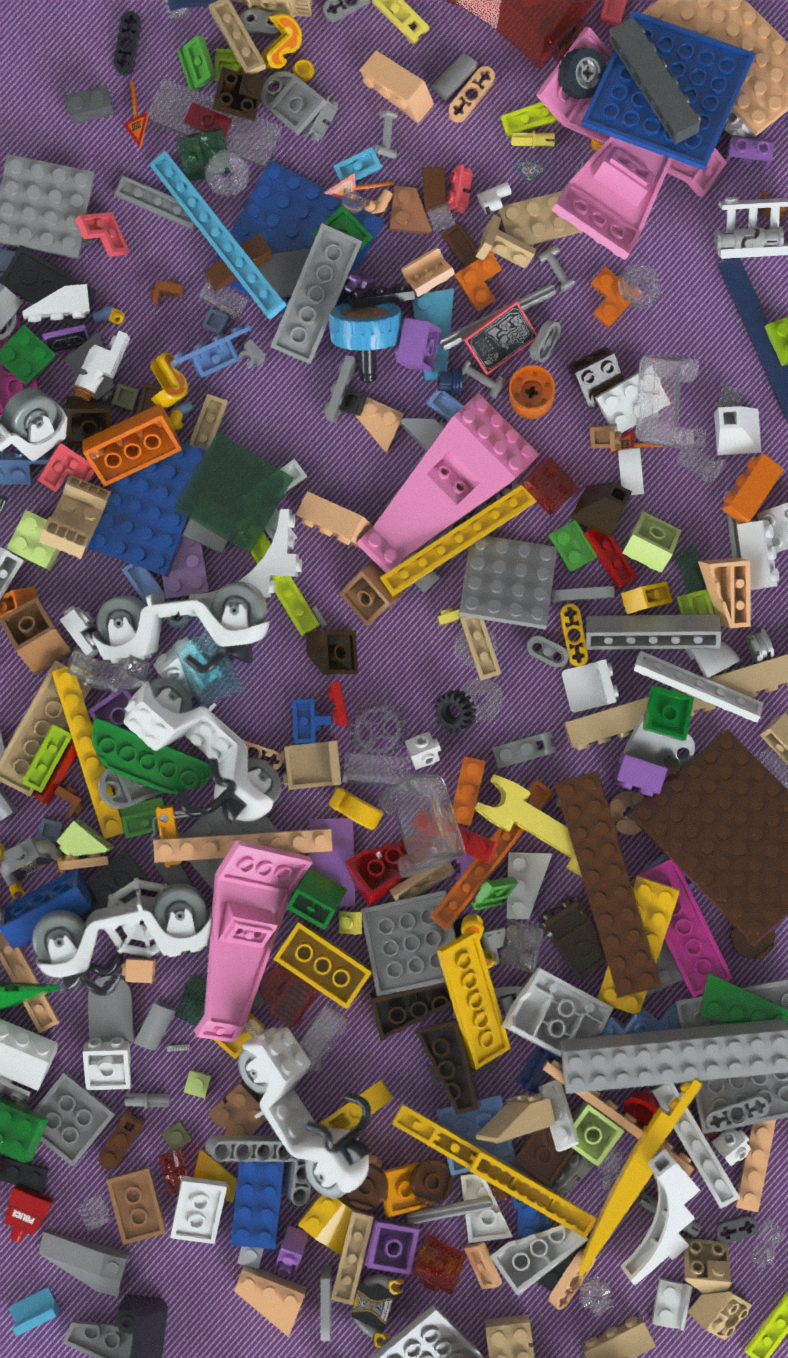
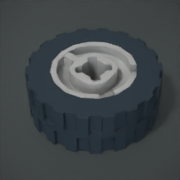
M593 48L573 49L566 53V56L562 58V62L559 65L558 78L560 79V86L563 87V91L569 97H574V99L591 98L594 96L606 70L605 59L599 51L597 52Z

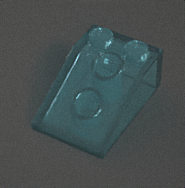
M209 632L174 647L191 692L199 707H208L243 689L228 656H225L211 672L206 674L195 671L184 662L186 656L190 654L201 664L205 665L218 650L224 648L215 643Z

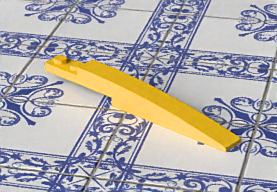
M694 1079L691 1082H683L680 1087L681 1093L677 1098L674 1096L667 1106L669 1110L666 1111L659 1107L642 1133L619 1173L591 1232L578 1266L579 1274L582 1276L652 1176L653 1171L648 1163L655 1158L654 1155L703 1085L701 1081Z
M402 1103L391 1122L395 1127L465 1166L470 1172L584 1238L588 1236L597 1220L595 1216L524 1172Z

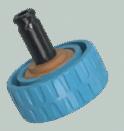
M343 303L334 307L329 314V329L332 343L340 348L359 350L360 380L365 383L376 381V350L387 348L400 342V328L403 323L401 308L394 303L352 308L349 304Z

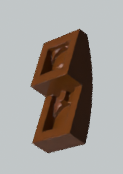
M444 167L422 168L426 216L447 214Z

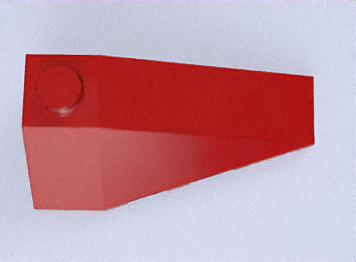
M421 834L406 838L397 843L384 844L382 847L362 850L347 860L345 865L356 889L368 905H371L441 852L442 848L434 838Z

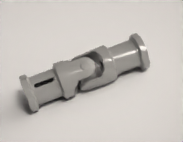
M782 226L777 229H764V227L741 228L728 232L716 230L714 236L715 249L719 250L722 247H734V249L762 248L765 245L776 244L783 246L784 230Z

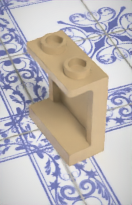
M338 741L284 746L285 751H281L282 764H286L287 770L286 773H283L284 786H288L289 790L342 784Z

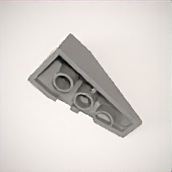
M44 1231L38 1254L95 1291L119 1297L130 1252Z

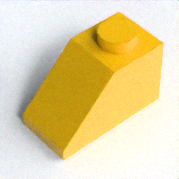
M667 582L642 586L621 593L627 614L673 603Z

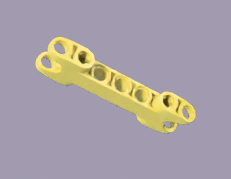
M493 775L490 781L501 793L500 802L495 807L478 802L475 810L486 820L507 832L515 824L570 857L571 859L566 868L582 877L568 828L528 804L526 801L531 794L528 790L513 781Z

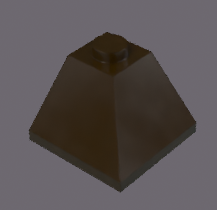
M67 396L68 448L83 447L84 439L111 427L110 406L90 396Z
M321 630L306 633L307 655L323 675L358 674L355 630Z

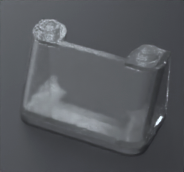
M646 355L642 358L639 365L635 431L638 440L647 444L682 450L694 449V434L689 428L678 427L680 382H690L697 377L699 359L684 355Z
M409 774L377 795L381 810L387 815H396L408 854L400 857L398 860L401 878L412 877L463 856L465 846L445 782L439 775Z

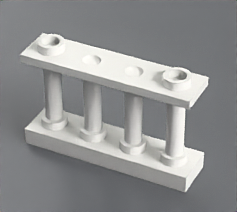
M727 197L725 201H719L718 206L722 210H727L726 232L734 231L736 209L749 208L748 228H757L758 208L771 207L770 229H777L779 227L780 207L788 206V198L738 200L737 197ZM784 242L783 246H778L777 244L765 245L762 248L734 249V247H722L717 251V254L720 258L788 255V242Z

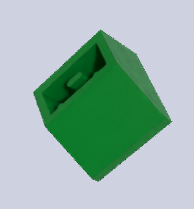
M309 868L286 909L325 930L348 889Z

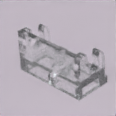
M208 280L198 294L201 301L229 315L230 318L237 322L250 302L247 298L240 296L227 287L214 291Z

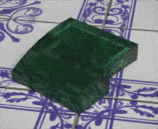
M222 128L205 130L177 138L184 172L190 181L208 179L209 175L231 172L232 168Z

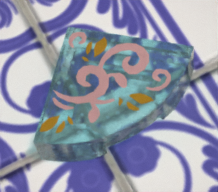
M523 161L515 165L516 170L528 184L546 170L543 165L535 161Z

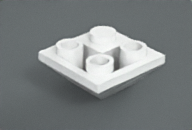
M742 406L720 407L714 412L717 456L761 453L758 409Z

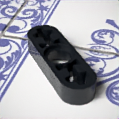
M128 11L122 15L119 27L114 67L121 76L130 75L134 71L142 23L139 15L133 11ZM131 19H134L136 24H132V33H130L127 22H130ZM125 39H131L134 41V44L131 48L125 49L122 47V42ZM124 55H127L126 61L128 65L122 69L119 64H123Z

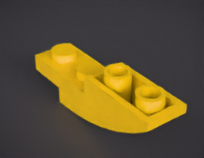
M382 1079L359 1095L369 1102L371 1114L394 1098ZM348 1102L318 1124L326 1128L350 1130L359 1123L362 1108L357 1104Z

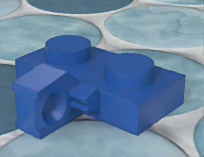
M315 699L292 700L294 744L317 743L316 731H321V725H333L332 716H321V711L315 710Z

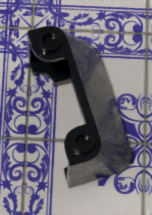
M132 1294L124 1295L117 1309L116 1325L121 1332L133 1334L130 1358H162L168 1305L163 1299Z

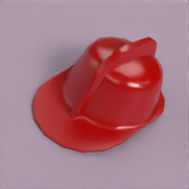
M645 1088L643 1091L633 1093L630 1098L624 1101L623 1114L625 1115L626 1112L637 1119L636 1124L643 1128L644 1125L647 1126L657 1112L658 1101L648 1093V1088Z

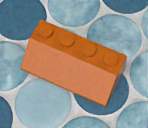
M161 403L83 440V454L104 487L182 451L172 422Z

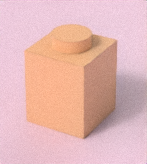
M129 957L126 959V963H123L122 976H126L125 982H154L156 958Z

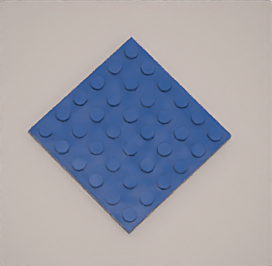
M633 10L629 19L634 17L636 22L643 26L646 38L654 43L656 53L659 58L665 60L670 75L676 77L679 85L678 88L688 96L693 111L696 110L701 118L699 132L675 145L615 50L584 115L582 126L706 170L756 53Z
M269 160L230 233L239 244L261 233L271 250V254L311 249L314 243L311 234L343 205L373 236V239L357 253L350 270L353 271L360 268L381 230L384 220L344 198L339 199L324 193L327 189ZM219 254L217 255L213 264L221 258ZM346 279L344 285H347L349 283L348 279ZM239 280L229 284V286L250 296ZM344 288L340 293V296L335 307L340 305L344 295L347 292V290H345ZM291 297L282 299L288 305ZM287 305L280 311V313H282L283 315L287 308Z

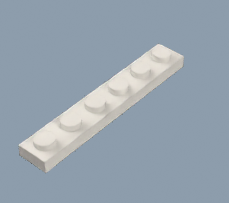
M640 651L633 671L756 723L761 717L763 702Z
M673 1083L661 1084L652 1089L660 1106L666 1111L669 1110L667 1106L674 1096L677 1098L679 1095ZM686 1108L673 1128L719 1207L722 1209L740 1197L689 1109Z

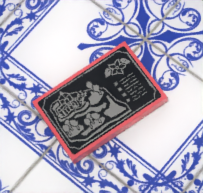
M514 300L462 340L483 373L488 375L536 339L537 333L519 303Z

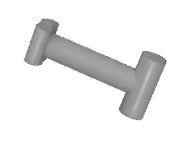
M384 110L379 114L381 118H384L382 146L376 145L375 153L395 159L397 151L390 147L392 122L398 117V113Z
M555 245L537 255L540 263L548 261L561 283L560 290L564 292L573 287L575 282L573 279H568L557 261L555 255L560 253V250Z
M466 360L462 367L463 376L466 373L489 387L491 390L488 396L496 399L506 379L499 376L494 381L471 367V362Z

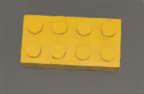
M299 920L274 957L276 962L345 1009H348L372 973L370 967L301 920Z

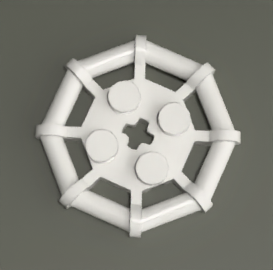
M134 878V881L115 893L108 895L107 907L137 901V896L127 902L122 901L121 898L136 890L137 894V891H140V889L158 892L155 897L142 895L143 900H149L154 905L157 895L169 885ZM145 922L132 926L122 924L121 927L127 934L124 940L121 939L115 929L106 931L116 946L117 952L120 954L123 952L151 959L153 955L160 951L157 944L150 947L149 940L154 938ZM131 939L145 941L146 948L128 945Z

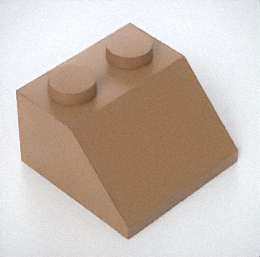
M375 562L361 570L339 593L366 626L375 621L404 594L401 591L393 597L390 595L380 580V577L386 573Z

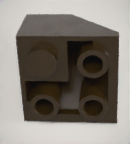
M222 67L212 109L255 122L264 79Z
M614 482L588 485L570 518L610 537L632 491Z

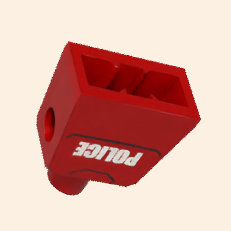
M15 1185L11 1191L4 1221L5 1224L13 1227L9 1238L16 1242H22L25 1232L33 1235L56 1199L36 1190Z

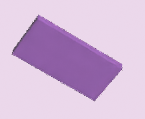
M350 818L309 819V830L331 828L332 851L310 853V858L313 861L310 868L348 889L338 907L355 906V885L345 865V862L354 856L353 820Z

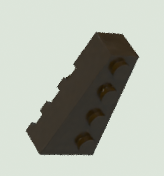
M446 982L378 997L376 991L370 993V1001L381 1042L388 1039L389 1036L405 1030L406 1027L426 1019L427 1016L453 1005Z
M457 1019L416 1028L414 1031L420 1039L423 1049L429 1057L456 1114L479 1110L481 1103L474 1073Z

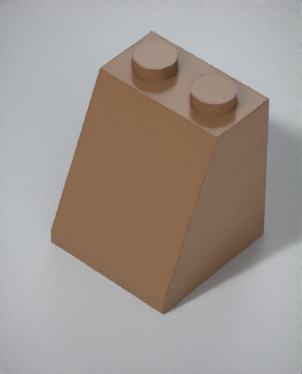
M38 597L33 598L0 618V623L15 651L34 675L52 666L55 660L59 662L73 653L63 634Z

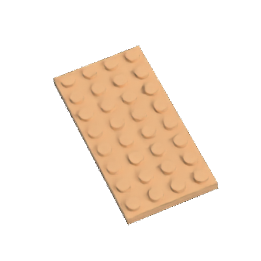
M658 0L642 12V14L756 53L732 109V112L755 136L788 111V42L746 0Z

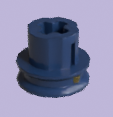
M452 367L450 371H439L437 377L438 391H450V395L453 396L456 393L460 396L463 386L462 368L459 367L455 370Z

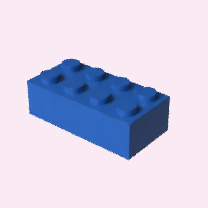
M239 1161L231 1245L275 1250L278 1237L285 1162Z

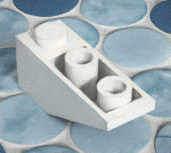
M87 284L63 286L22 311L23 318L28 319V322L42 321L41 318L50 317V320H63V316H72L73 319L86 318V314H90Z

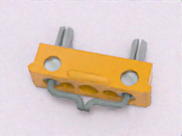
M158 805L156 808L157 816L152 820L153 834L150 835V840L153 841L155 839L153 837L157 834L156 820L158 821L160 839L179 838L176 819L190 816L184 814L183 810L175 811L174 805ZM169 861L164 863L166 868H169L170 865L182 864L183 861Z

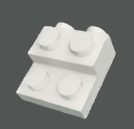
M72 606L63 613L64 617L60 621L85 655H98L100 652L90 634L97 628L94 625V617L90 612L81 610L80 607L75 608Z
M117 1037L113 1038L110 1042H102L99 1038H93L85 1042L83 1061L86 1090L131 1089L129 1041H124L123 1038Z

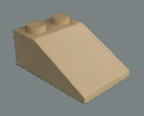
M522 1093L517 1095V1099L509 1101L476 1134V1140L500 1143L556 1125L550 1098L541 1097V1094L529 1095V1093Z

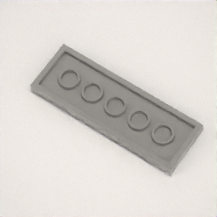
M323 223L321 224L274 336L271 348L311 365L329 322L330 311L338 301L362 241Z

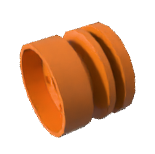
M537 365L524 366L512 375L509 383V402L512 409L521 417L537 419L544 416L554 403V379L543 367ZM531 391L535 392L533 399L529 398Z

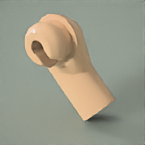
M384 189L379 200L373 201L368 199L363 203L364 210L372 214L384 212L393 197V193Z

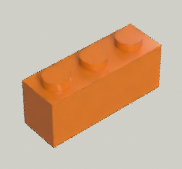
M766 454L757 457L753 456L746 465L748 469L735 481L736 487L723 500L725 503L721 510L739 524L751 521L784 471L780 465Z
M463 756L449 821L471 826L486 761Z

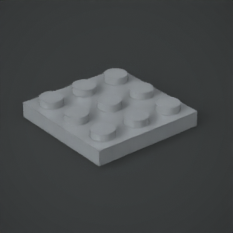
M66 1071L33 1110L49 1118L41 1141L72 1167L116 1114L115 1111L89 1090H86L83 1085Z

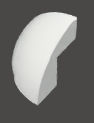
M722 641L720 649H685L690 659L696 660L705 678H709L740 661L736 652Z

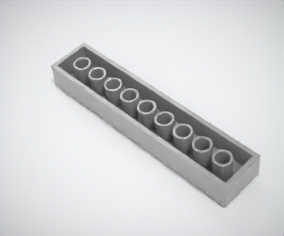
M785 1019L560 1040L563 1082L566 1094L691 1082L694 1079L702 1081L788 1072V1025Z

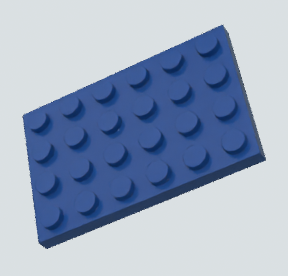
M180 442L182 451L112 483L109 489L111 495L88 545V549L168 577L183 539V531L200 493L214 454Z

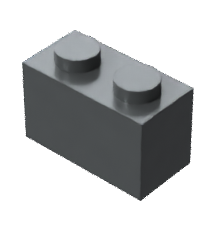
M107 85L64 95L69 117L73 125L116 115Z

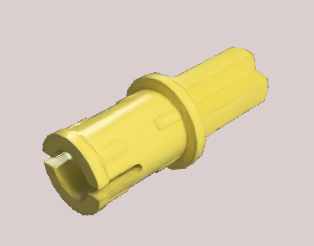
M535 130L532 133L513 132L511 144L513 146H531L532 148H535V146L554 147L555 141L546 139H555V133H535Z

